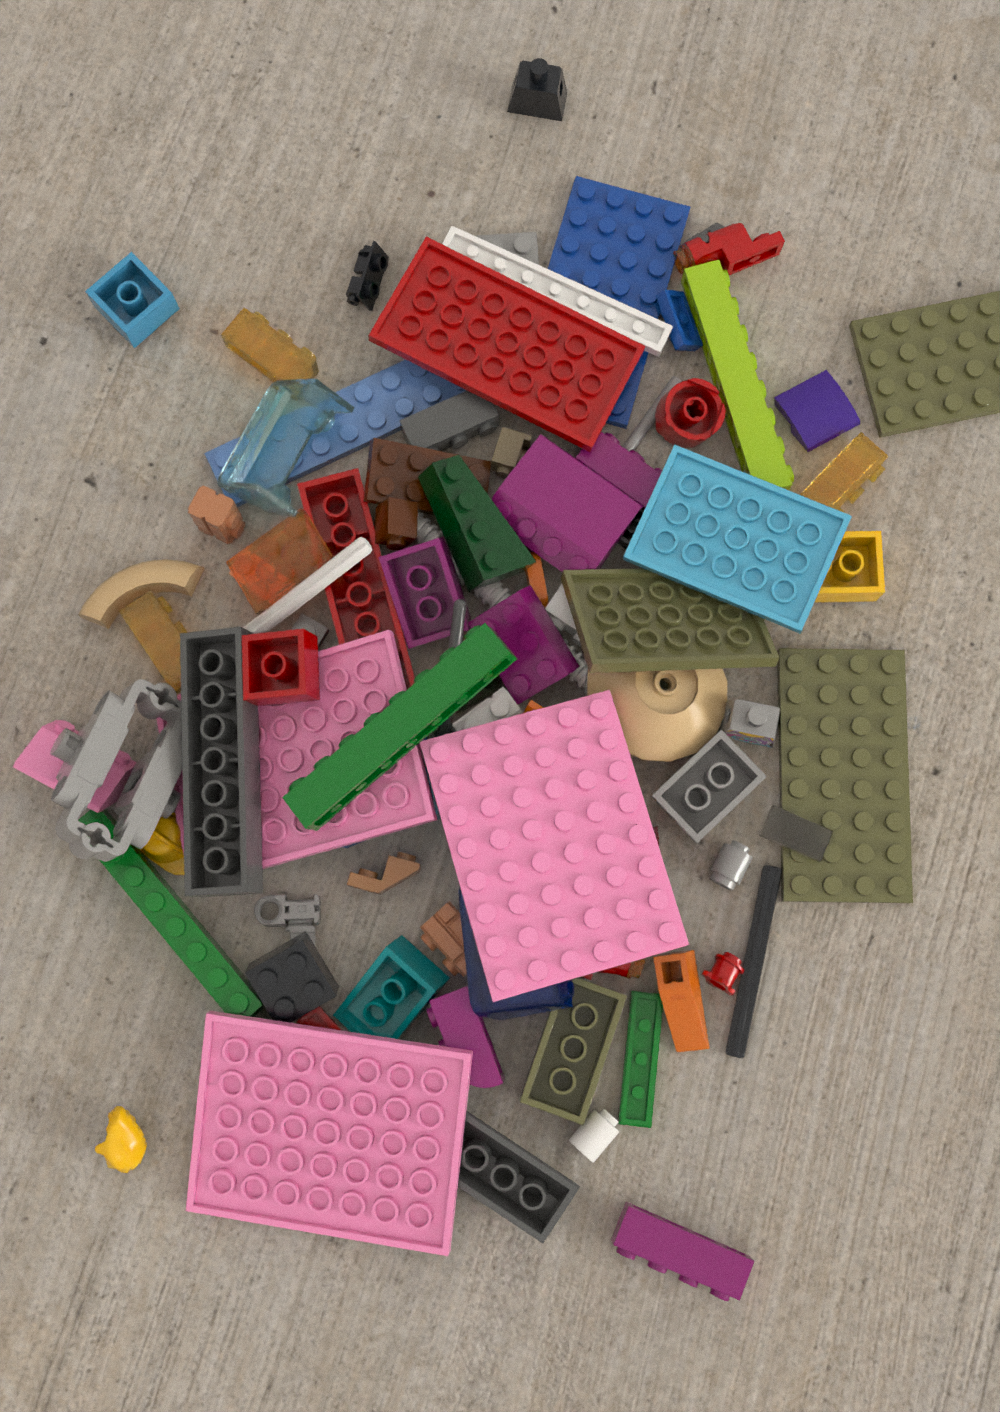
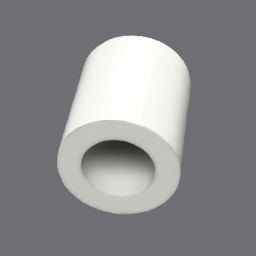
M594 1109L586 1118L584 1125H581L575 1131L569 1141L594 1163L620 1132L615 1128L619 1122L605 1109L600 1113Z

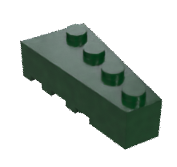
M460 455L433 462L418 476L468 592L518 575L536 563L533 556Z

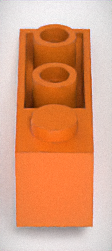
M688 950L654 956L658 991L676 1051L685 1052L709 1049L695 951Z

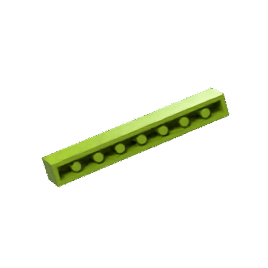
M720 260L684 268L681 279L682 288L703 344L702 350L713 384L719 391V396L725 405L724 419L740 469L744 473L789 490L794 482L793 470L789 464L786 465L783 457L785 453L784 443L780 436L777 437L774 429L776 424L775 415L772 408H767L765 384L763 380H758L755 371L757 370V360L755 354L749 352L746 343L748 342L747 329L744 324L740 325L739 305L736 297H731L729 291L730 277L728 271L722 269Z

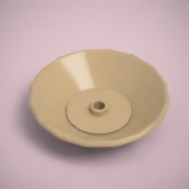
M588 669L587 696L610 690L631 755L641 760L672 762L697 753L717 734L725 714L728 682L723 669L590 673ZM660 680L667 682L668 690H663L660 687Z

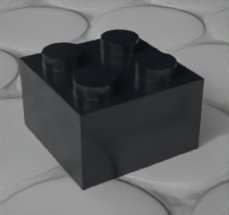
M306 931L249 963L245 971L246 977L272 1020L289 1023L295 1021L335 998L339 985Z

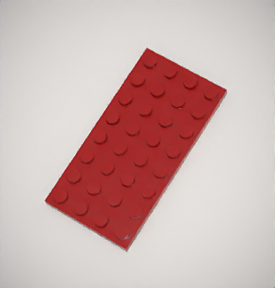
M427 236L368 335V341L588 452H591L646 347Z

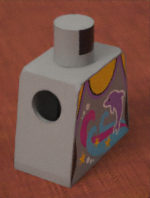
M741 699L730 700L726 702L724 718L718 732L722 730L731 740L774 748L780 708Z

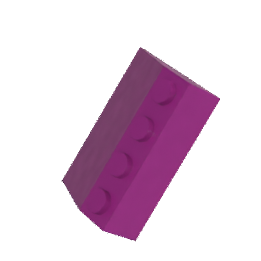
M542 434L535 440L491 498L522 543L561 572L563 570L600 569L643 507Z

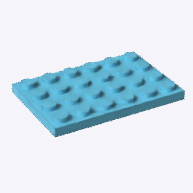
M674 444L626 549L623 560L801 634L852 516Z

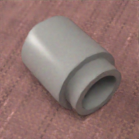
M734 840L731 845L724 843L710 870L713 872L710 880L733 891L736 885H740L753 859L748 854L750 848Z

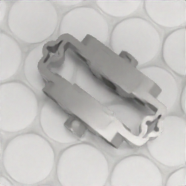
M142 679L135 681L125 688L120 696L110 690L107 691L98 702L89 722L80 729L78 734L66 728L53 744L50 754L64 761L56 776L58 783L51 796V801L64 807L56 823L55 830L59 838L69 843V849L74 856L80 859L95 857L106 862L124 854L130 844L138 849H142L150 840L160 817L168 818L177 807L181 794L174 790V787L182 771L181 701L177 699L174 688L169 684L158 683L153 685ZM137 703V709L143 717L147 719H157L160 717L167 721V724L158 735L152 749L136 762L113 809L119 815V818L113 830L114 837L111 839L108 828L103 824L94 822L85 825L78 821V818L90 803L96 789L102 786L129 731L127 725L135 711L134 704Z

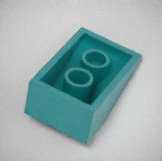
M401 935L385 947L333 1016L351 1032L399 1039L430 1004L429 1001L436 997L450 977Z

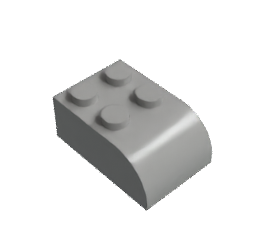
M720 730L651 797L697 844L767 776Z

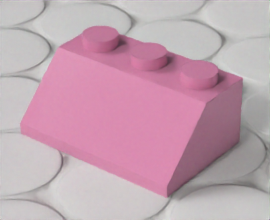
M55 720L42 726L17 758L13 768L55 789L58 783L56 776L64 761L50 754L53 744L64 729L67 728L76 734L79 731L75 730L73 724L64 720ZM119 750L102 786L96 789L87 808L99 813L118 801L136 764L135 761L131 760L129 754Z

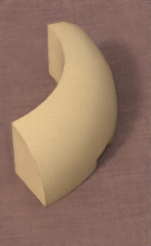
M168 559L151 560L129 566L100 584L86 600L78 615L83 619L109 629L116 617L128 605L133 603L135 598L150 592H176L192 596L202 576L204 567L189 562Z

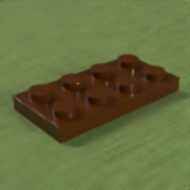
M379 438L371 439L363 502L379 505L388 497L417 502L418 512L434 515L418 476L431 463L458 454ZM460 455L488 494L491 461Z

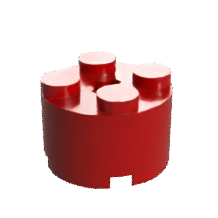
M699 378L688 379L676 384L660 399L657 405L655 427L658 434L670 444H675L682 448H693L706 441L720 429L724 422L726 409L719 396V391L710 382Z

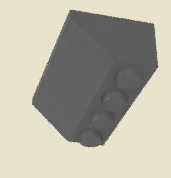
M466 1111L458 1187L541 1243H544L580 1186Z

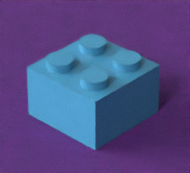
M132 252L85 291L93 306L134 348L179 310L173 293Z

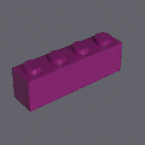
M601 432L591 452L582 449L575 458L641 504L645 510L663 470L659 468L653 469L645 463L644 458L634 450H626L619 445L620 442L615 436L608 432H605V434Z
M625 1202L611 1238L613 1245L617 1246L616 1252L632 1260H635L636 1255L648 1260V1267L666 1274L667 1269L680 1274L678 1278L680 1281L697 1288L699 1283L711 1288L710 1294L724 1301H729L730 1297L740 1301L755 1262L749 1255L629 1202Z

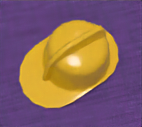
M174 812L168 818L160 817L150 840L140 851L165 871L174 875H184V854L180 839L181 831Z

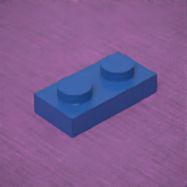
M664 289L658 293L656 298L660 306V313L665 323L673 326L669 338L675 350L695 352L701 348L703 344L684 291Z

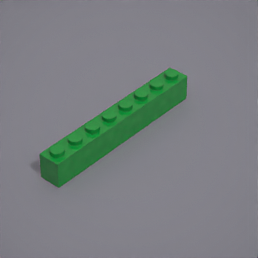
M484 623L482 626L477 625L470 629L464 636L465 640L460 645L446 650L439 657L440 662L431 670L426 669L419 673L414 679V684L409 689L396 693L389 700L388 707L381 713L377 712L368 717L363 723L364 727L359 732L345 737L339 743L337 751L331 756L328 755L321 758L315 763L313 767L315 770L308 776L297 779L289 786V792L282 798L305 829L318 831L517 660L516 656L490 626Z
M107 809L99 813L89 810L78 820L85 825L94 822L103 824L108 828L111 839H113V830L117 821ZM130 844L124 854L106 862L99 860L225 1013L254 1017L265 1007L250 981L140 849Z

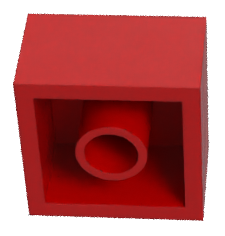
M304 628L241 635L244 701L256 706L320 700L318 636Z

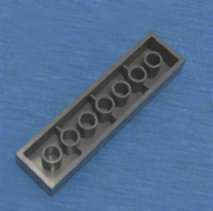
M243 627L180 633L185 896L203 898L263 893L258 706L243 700L241 635L254 633Z

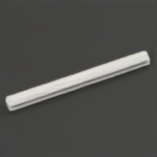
M359 537L243 628L254 634L269 632L372 552L371 545L365 538Z

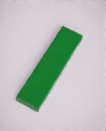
M631 991L618 1113V1124L645 1128H651L663 1013L660 994Z

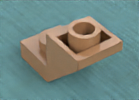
M398 852L396 857L388 856L382 880L377 879L378 873L360 868L358 874L350 872L347 885L381 895L418 874L422 866L420 863L415 862L416 856Z

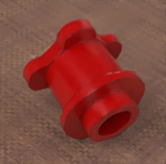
M724 952L723 955L716 954L714 956L716 961L710 972L703 970L701 975L705 977L706 982L712 987L733 996L736 991L732 988V985L738 975L744 973V969L740 966L742 961L729 952Z

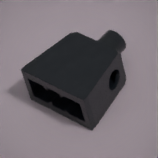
M542 58L534 59L532 62L520 61L512 83L507 112L562 121L567 98L563 69L559 66L548 65L547 61Z

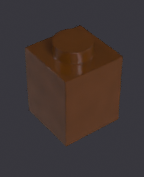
M388 497L376 507L375 543L386 545L390 550H402L417 539L418 503Z

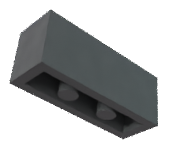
M464 391L399 421L401 432L408 445L444 451L448 448L458 449L466 445L469 439L480 435V437H484L493 433L496 427L499 426V413L493 403L469 391Z

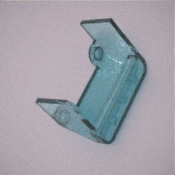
M318 379L275 381L266 390L218 477V486L228 493L271 514L295 517L298 511L290 506L291 490L285 485L312 434L327 432L335 422L334 416L336 413H352L355 407Z

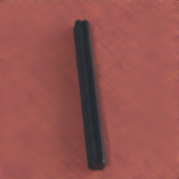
M765 865L762 869L742 967L744 973L740 977L725 1051L727 1055L736 1058H744L782 874V870L776 866Z

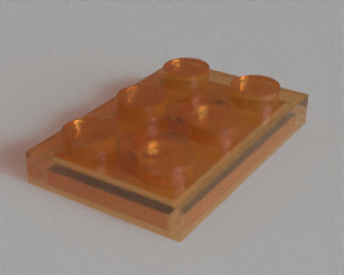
M300 508L226 561V564L255 614L260 615L331 560L333 555L306 510Z

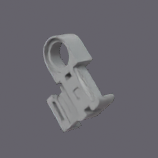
M314 894V899L287 900L286 895H268L256 902L254 914L257 920L266 927H286V931H290V940L306 931L315 945V926H312V920H314L316 926L321 923V900L317 894ZM267 903H275L279 907L278 915L272 920H265L261 916V909Z

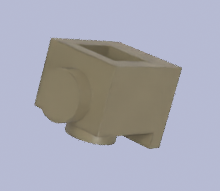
M502 427L492 456L491 471H494L497 476L506 479L531 447L532 435Z

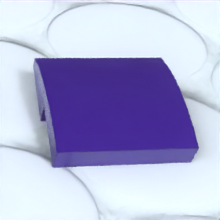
M827 370L774 397L775 407L791 424V433L807 452L860 425V419L855 409Z

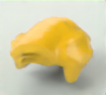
M116 1105L108 1113L109 1122L106 1128V1139L95 1146V1152L105 1157L108 1168L128 1173L130 1170H134L138 1164H141L142 1158L146 1153L147 1142H145L146 1139L143 1131L136 1123L135 1117L124 1107Z

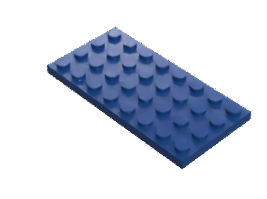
M576 176L548 269L659 319L660 306L656 295L664 289L667 290L690 206ZM643 352L606 424L627 429L649 352Z

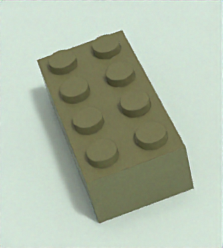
M579 978L559 983L519 1101L584 1125L627 995Z

